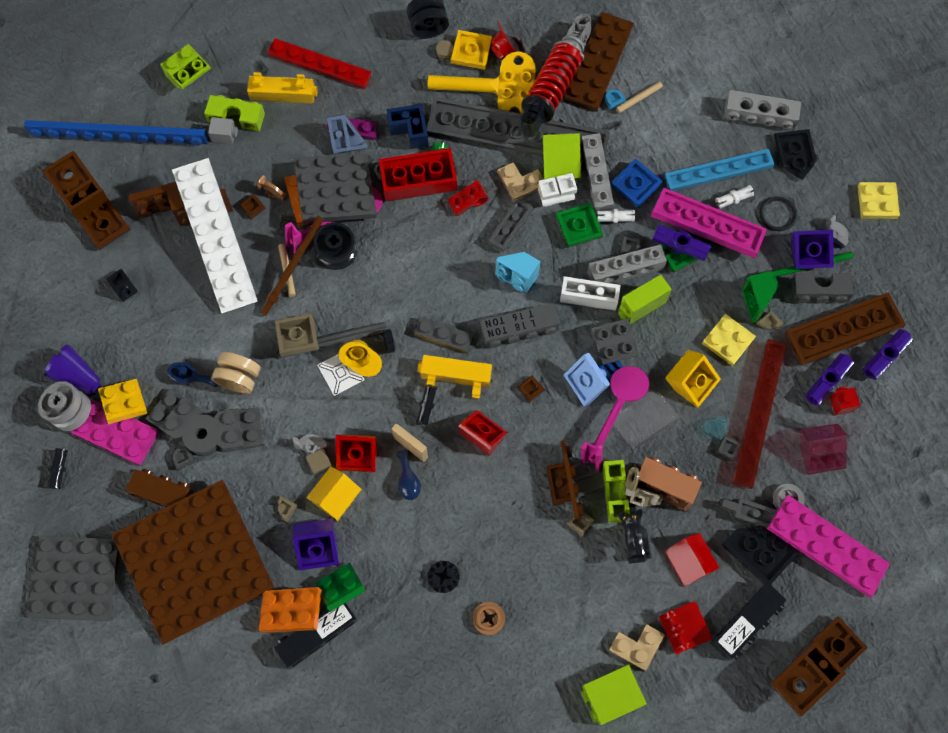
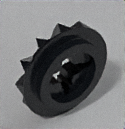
M440 560L433 564L428 571V583L436 592H451L459 583V571L456 565L449 561ZM447 569V576L452 578V580L445 579L442 585H440V577L436 574H442Z

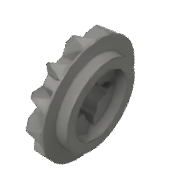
M793 484L780 485L772 495L773 505H775L777 510L782 503L781 501L785 498V494L792 498L795 497V500L803 505L805 502L802 491Z

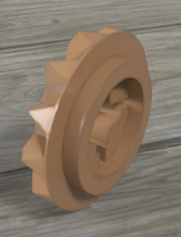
M484 602L475 609L473 624L481 634H496L504 626L505 614L498 604ZM484 611L486 612V614L488 613L489 616L492 614H497L492 619L494 626H492L489 622L481 624L485 619Z

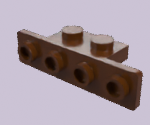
M565 440L561 441L564 463L546 466L551 497L554 506L572 502L574 517L576 521H579L583 510L581 502L577 503L576 495H579L578 484L573 482V476H576L574 464H570L569 457H572L570 445L567 446Z

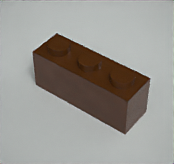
M144 468L142 471L134 470L125 490L132 496L162 507L172 505L194 493L189 488L190 485L181 481L178 484L173 483L171 478L160 475V477L153 476L152 471Z

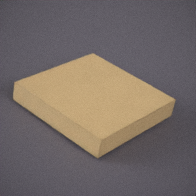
M395 424L391 429L394 440L425 462L428 458L427 447L401 426Z

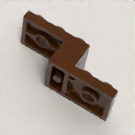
M74 150L42 170L99 250L131 230ZM73 172L72 177L64 178L66 173ZM109 222L106 228H100L101 223Z
M176 182L128 195L129 201L139 218L149 217L154 213L166 212L171 209L180 226L191 225ZM225 188L221 189L220 192L227 213L232 212V204Z
M837 616L793 657L795 660L769 684L799 717H802L846 675L844 670L868 647ZM835 640L842 643L843 648L840 652L835 651L833 648ZM797 680H802L805 683L806 687L803 692H799L795 688Z

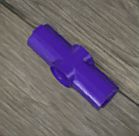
M660 224L652 239L672 248L677 254L685 253L702 261H705L711 245L692 238L685 231L677 232ZM678 241H683L685 245L679 244Z
M899 329L862 369L864 374L868 378L876 380L913 340L911 334L906 330ZM884 351L888 352L891 357L886 356Z
M842 353L836 357L805 394V397L811 404L820 405L854 364L852 358ZM826 376L831 377L833 382L827 381Z

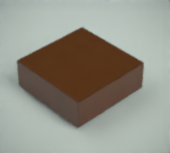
M254 194L239 204L240 208L250 219H253L266 209Z
M533 375L517 387L529 402L533 401L545 390Z

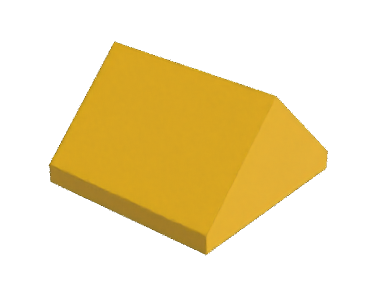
M330 467L306 498L338 521L362 489L344 473Z

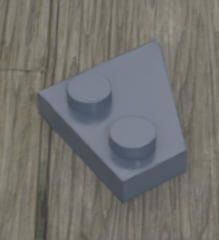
M345 114L327 116L333 154L368 148L367 143Z

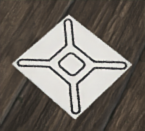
M339 354L318 364L334 396L364 381L362 375L356 373L340 361Z

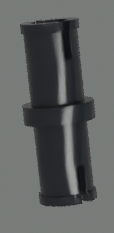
M425 385L423 399L419 403L420 410L416 420L417 423L422 422L423 425H428L431 410L435 406L433 402L437 386Z
M55 448L53 464L50 465L49 469L51 474L47 487L61 489L63 472H66L64 466L68 450Z

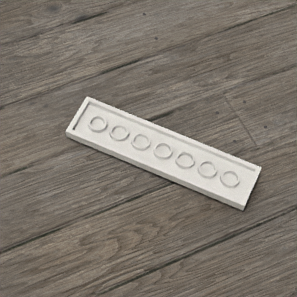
M209 158L172 169L221 313L223 314L258 302Z

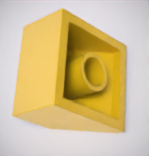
M691 350L686 351L665 377L674 391L698 408L721 380L705 355Z

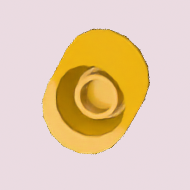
M348 341L339 350L340 361L362 376H375L382 368L380 356L369 348L364 341Z

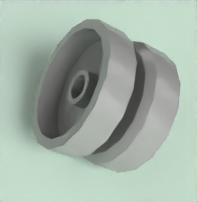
M66 381L50 385L43 392L38 402V412L41 417L62 431H72L79 428L85 423L91 411V401L88 396Z

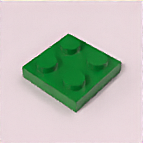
M591 203L556 213L557 221L568 248L603 238V232Z
M351 563L340 567L338 570L315 582L316 587L322 589L321 597L329 612L366 591Z

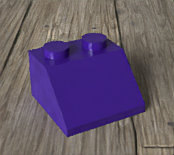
M833 230L791 232V253L795 269L834 267Z
M333 518L293 524L292 538L299 570L339 565Z

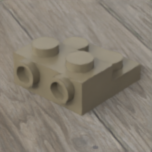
M312 313L301 314L291 318L286 317L275 321L281 357L319 349Z

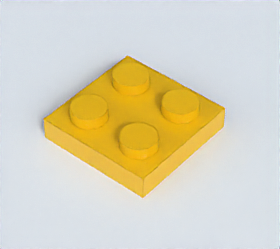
M458 30L451 64L485 70L492 36Z
M137 379L98 389L108 424L147 414Z

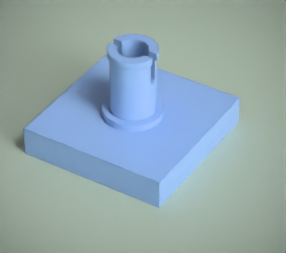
M589 353L584 354L564 374V377L583 406L589 405L610 385L606 379L605 370L598 367Z

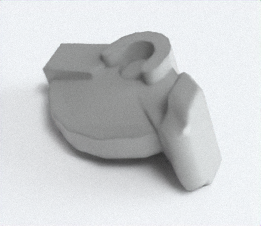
M833 215L826 222V227L828 230H833V242L844 248L849 242L848 231L842 224L836 222V216Z
M305 435L300 440L296 437L292 438L294 447L305 451L307 455L313 454L322 448L327 449L325 440L318 435Z

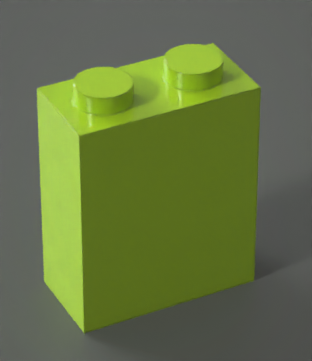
M580 133L543 135L544 179L555 177L556 180L558 176L573 173L575 183H577V179H581Z
M661 274L622 297L618 312L622 320L628 318L630 324L666 304L672 289Z
M629 665L583 685V690L580 691L585 703L589 702L592 708L589 712L593 722H598L599 726L647 704Z

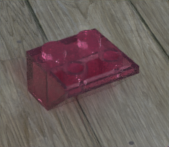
M838 423L800 430V448L808 475L846 469L847 434Z

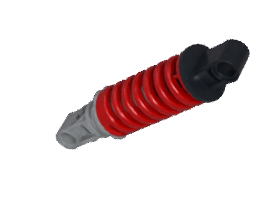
M578 15L571 28H569L567 35L561 41H557L554 44L527 96L523 99L521 106L524 113L521 116V131L524 136H535L542 123L549 122L554 117L555 109L558 107L573 76L584 60L582 53L591 35V17L589 15Z

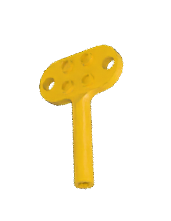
M512 52L503 59L500 66V74L497 78L428 75V89L495 93L498 96L499 110L510 112L512 109H517L520 112L519 114H523L524 111L521 104L534 84L536 74L535 63L526 53ZM516 58H522L523 63L521 65L514 64V60Z

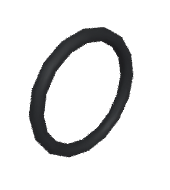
M775 196L768 198L762 203L760 218L767 228L774 231H784L795 224L797 210L790 200ZM774 200L787 203L793 211L791 223L784 227L770 225L763 215L766 204Z

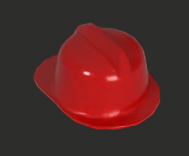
M497 20L500 31L492 39L491 48L499 59H503L510 53L516 52V50L510 44L502 26Z

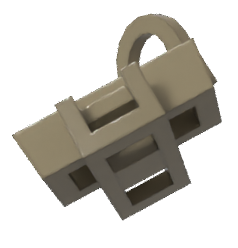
M632 467L629 470L625 483V495L631 497L630 503L641 507L661 504L664 495L637 486L639 470L636 467ZM633 473H635V477L632 482V475Z

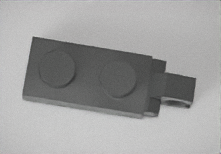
M734 498L733 501L723 499L719 508L730 512L729 516L734 519L767 529L777 511L741 498Z

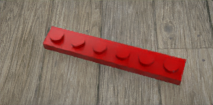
M274 38L268 50V56L362 89L366 88L372 76L369 70Z

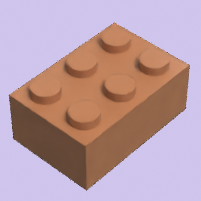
M646 457L639 469L637 486L663 494L662 501L687 512L694 503L702 482L698 481V478L692 474L685 475L679 472L680 470L674 466L669 465L667 467L661 464V461L654 457Z

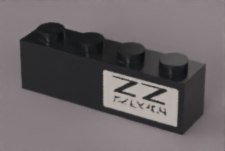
M766 583L718 633L710 644L728 661L733 658L737 660L744 653L742 648L747 643L751 645L758 637L756 633L759 629H766L772 622L769 620L773 614L777 616L785 608L783 603L786 599L770 583Z
M346 603L331 612L328 609L323 613L319 611L317 630L294 631L295 633L288 637L286 635L276 642L278 645L274 649L285 666L291 670L358 620Z

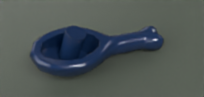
M176 362L167 369V375L177 383L186 384L198 381L210 384L213 387L218 386V384L211 380V376L198 373L188 363Z
M399 451L398 457L401 459L402 474L399 478L398 489L403 498L414 500L420 494L421 483L416 474L410 469L409 451Z

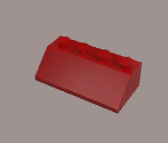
M451 148L379 159L385 202L457 191V177Z

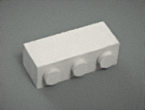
M564 277L560 302L616 311L620 285Z

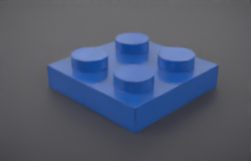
M634 159L611 182L610 186L639 208L662 185L663 181L637 159Z

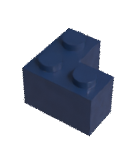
M422 104L386 109L390 136L408 133L411 149L429 146Z

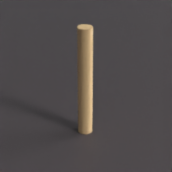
M660 81L617 106V113L620 114L663 88Z
M279 244L278 248L284 272L289 264L286 245ZM291 274L286 282L288 296L294 297L296 293Z

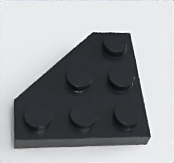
M738 529L722 544L726 550L763 584H772L800 553L799 550L768 529Z

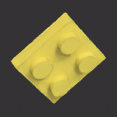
M860 182L858 184L861 219H898L900 213L896 182Z
M725 314L702 344L733 366L756 336Z

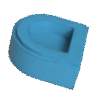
M609 90L605 95V104L610 111L626 102V99L619 90Z

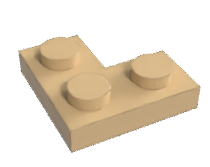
M514 162L497 170L500 179L514 202L518 198L522 199L537 192L538 181L544 180L538 169L525 176H521Z
M647 624L637 642L618 632L609 651L645 672L664 634Z

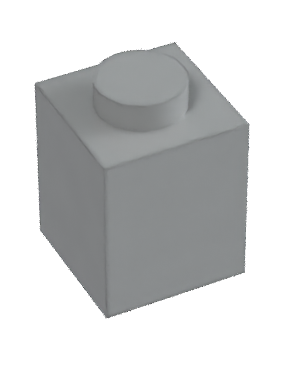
M211 117L208 134L212 142L233 144L234 137L236 138L238 135V128L235 127L233 119Z

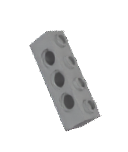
M730 90L726 99L724 118H729L733 121H747L752 124L759 123L766 126H777L784 129H795L799 122L801 102Z
M598 133L582 136L581 145L594 212H597V210H611L614 203L601 135Z
M660 244L589 263L587 273L591 281L612 284L664 270L667 260Z

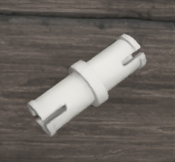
M748 185L737 191L732 190L729 194L715 198V202H718L716 205L719 209L733 203L736 205L741 200L754 196V192H751L753 188L751 185Z
M597 210L598 222L614 223L621 221L634 222L635 210Z

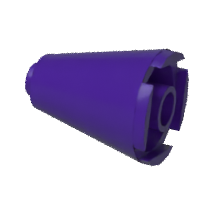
M70 345L63 346L60 349L62 353L58 356L55 354L46 366L44 376L57 382L66 381L88 395L91 393L95 394L101 387V379Z

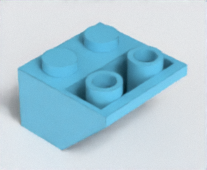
M526 252L501 256L496 259L495 275L501 281H507L512 284L516 290L527 293L539 276L541 261Z

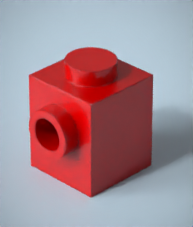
M847 386L837 388L836 392L830 397L835 416L854 412L861 406L855 387L847 388Z

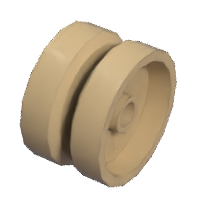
M222 352L217 361L220 367L214 369L211 380L231 391L251 394L255 385L252 379L258 377L261 369L260 365L241 355Z

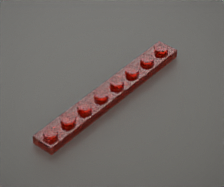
M767 339L732 483L734 485L748 489L754 487L786 348L785 343Z

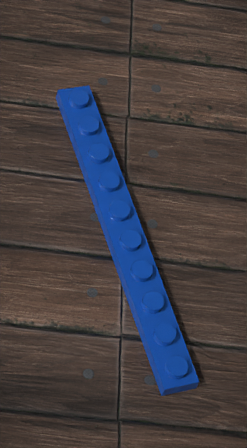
M25 120L24 123L27 132L34 137L49 136L52 138L67 137L70 139L85 138L88 140L103 139L106 141L121 140L124 142L131 140L142 143L150 141L160 144L170 142L179 145L183 143L193 145L208 144V136L205 129Z

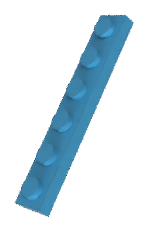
M769 149L668 172L664 174V179L669 190L677 191L773 168L774 162Z

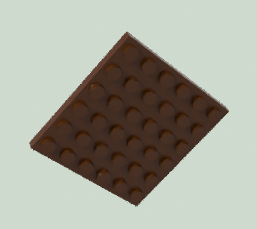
M223 479L111 534L162 645L264 594L265 591L275 588Z

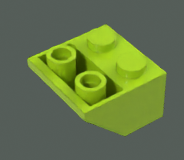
M189 44L160 64L165 76L180 89L186 88L211 69L206 61Z

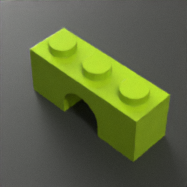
M210 95L204 114L208 123L211 122V117L228 119L232 115H239L242 129L260 132L265 112L262 104L257 102H246L238 98L229 99L221 95Z
M624 460L604 461L602 469L608 524L621 523L618 512L630 513L629 500H627L625 495L626 473Z

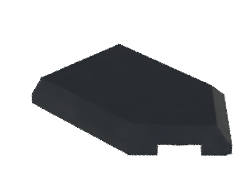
M810 129L774 133L781 167L803 181L817 162Z

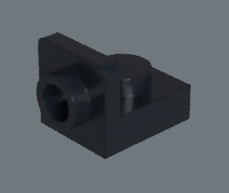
M122 268L106 278L122 302L138 292Z

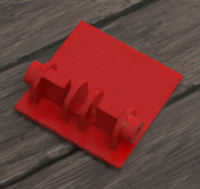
M696 601L658 616L675 655L713 639Z

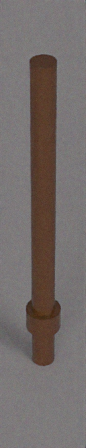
M317 215L272 293L269 292L266 297L267 301L260 311L263 315L267 316L273 304L277 303L280 292L324 220Z

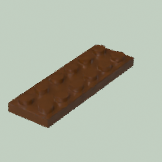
M601 12L583 53L584 60L573 76L564 101L598 112L633 29V22Z
M887 292L786 330L785 335L800 365L804 366L904 328L906 324L891 295Z

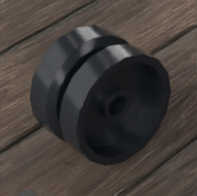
M412 0L408 4L406 9L412 33L417 38H433L448 29L449 20L445 12L443 0Z
M338 222L327 223L318 229L313 241L320 263L332 270L344 269L351 265L357 254L355 238L351 229Z

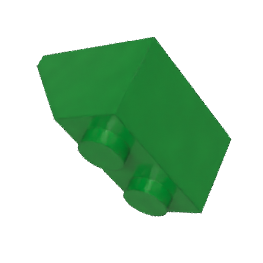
M772 271L749 276L742 288L752 324L757 323L778 288V281L776 277H773Z

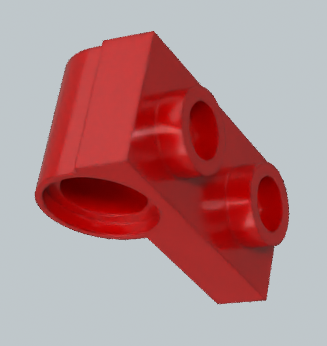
M476 180L447 200L455 215L459 216L473 206L478 207L486 203L488 195L480 181Z

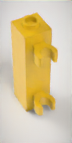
M254 72V76H249L247 93L250 101L314 104V97H317L318 88L314 85L313 79L305 78L302 74H297V78L265 77L262 76V73Z
M423 355V360L418 363L417 371L420 372L421 379H427V384H431L432 387L435 386L436 381L473 386L472 398L480 399L481 387L489 388L492 364Z

